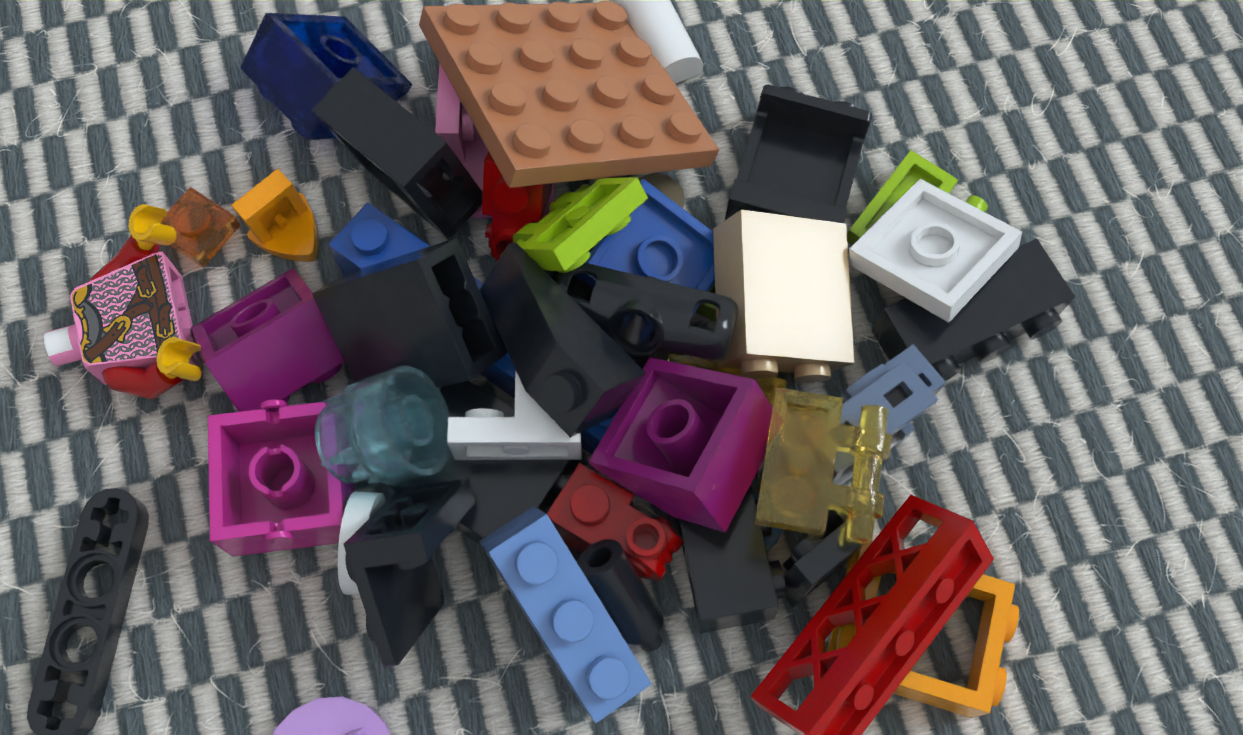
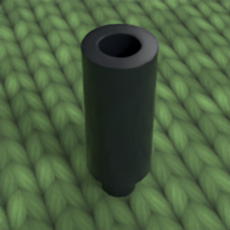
M604 539L593 543L584 550L578 560V565L626 643L639 645L645 652L658 649L664 640L660 631L664 623V617L622 546L613 539Z

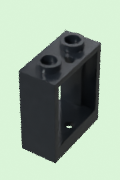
M354 67L312 109L366 171L447 240L482 205V190L447 142Z

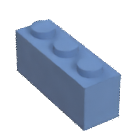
M532 506L479 541L576 698L595 723L652 685L546 513Z

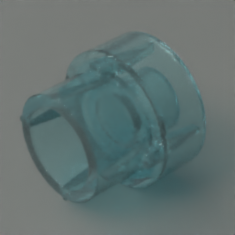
M399 366L350 384L344 388V393L324 400L326 407L320 412L315 426L316 447L322 460L321 465L325 466L339 481L354 484L367 480L369 484L382 482L388 485H397L435 474L445 466L449 459L451 450L447 443L448 417H450L448 407L435 383L417 368Z

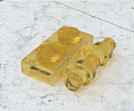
M776 387L754 524L823 536L826 531L828 510L840 511L847 514L844 539L854 543L871 544L875 519L882 518L885 496L878 491L882 460L890 458L892 436L886 433L888 409L877 405H864L861 407L859 427L840 424L844 398ZM836 451L848 452L855 456L851 486L832 483Z

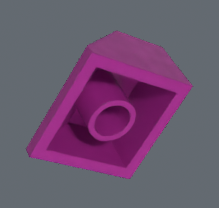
M294 268L191 327L197 344L201 345L200 353L204 363L238 412L261 409L260 404L266 400L276 399L287 403L290 399V394L308 383L317 384L333 377L342 368V363L344 362L313 297L312 291ZM269 408V412L279 410V408Z
M650 357L643 368L646 374L621 405L590 458L589 463L599 472L669 515L725 533L783 423L755 379Z

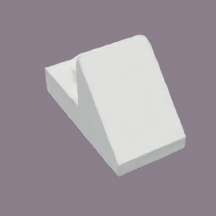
M517 371L515 372L514 417H504L503 412L486 408L469 410L465 413V417H448L447 443L455 460H582L581 433L570 438L525 391Z

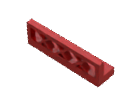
M910 494L752 693L751 699L759 708L795 731L798 735H862L993 562L994 558L973 520ZM919 520L938 527L927 543L905 549L904 539ZM896 571L897 582L887 594L866 600L865 589L874 577ZM855 622L856 635L846 647L826 652L825 640L833 629ZM813 675L814 688L796 711L779 700L793 680Z

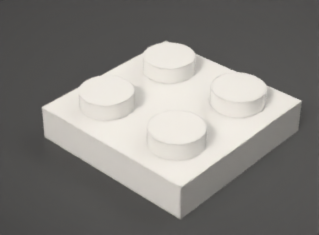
M920 179L849 248L848 261L850 266L949 323L1019 248L1022 231Z

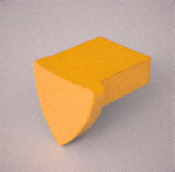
M278 168L231 205L250 229L247 236L257 247L283 259L302 262H313L317 259L319 239L314 213L305 196L297 192L293 184Z

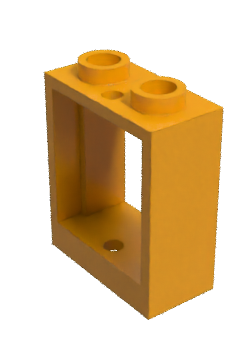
M868 540L849 560L845 576L873 541ZM983 574L967 595L968 597L984 601L967 688L910 671L893 694L969 718L989 714L991 706H998L1003 697L1007 680L1006 669L999 667L1004 642L1009 643L1012 640L1019 619V607L1012 604L1015 584ZM881 576L874 577L866 587V600L877 596ZM855 622L833 629L826 652L846 647L856 635Z

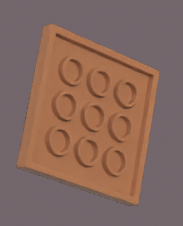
M615 2L423 6L419 27L509 188L710 167L720 150L667 71L652 55L650 46L639 38L626 20L627 12Z

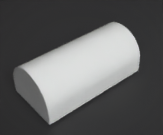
M611 0V2H615L627 12L626 20L639 38L650 46L652 55L667 71L675 84L702 74L703 62L670 0Z

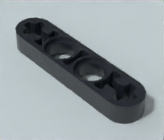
M118 488L102 490L87 501L81 513L28 703L27 720L30 729L36 735H87L94 728L100 715L149 525V514L146 506L127 491ZM119 509L128 514L126 523L115 524L113 529L103 524L106 514L114 515ZM99 543L109 547L110 543L121 549L119 556H115L103 550H94L95 545ZM109 564L114 571V582L111 589L98 598L88 597L84 590V579L87 573L95 566ZM82 627H91L97 635V647L87 660L73 663L66 652L67 642L76 630ZM61 670L79 676L88 675L86 683L81 684L73 681L59 680ZM67 700L68 703L77 705L74 719L66 718L61 721V719L51 716L55 703L61 704Z

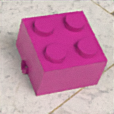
M266 400L260 404L261 409L208 415L210 542L232 557L339 543L344 510L350 495L355 491L351 422L337 400L288 406L283 400ZM269 408H279V411L269 412Z

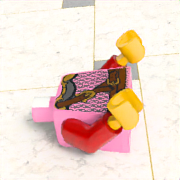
M146 204L137 206L129 218L128 227L131 235L119 252L89 282L74 288L70 299L75 324L44 333L45 348L51 362L58 367L82 360L85 369L104 385H108L110 389L149 400L158 398L182 382L183 379L198 381L201 378L203 370L198 352L201 350V345L197 344L191 329L193 324L182 275L163 251L158 252V245L169 246L176 240L175 229L172 226L160 224L167 216L166 209Z

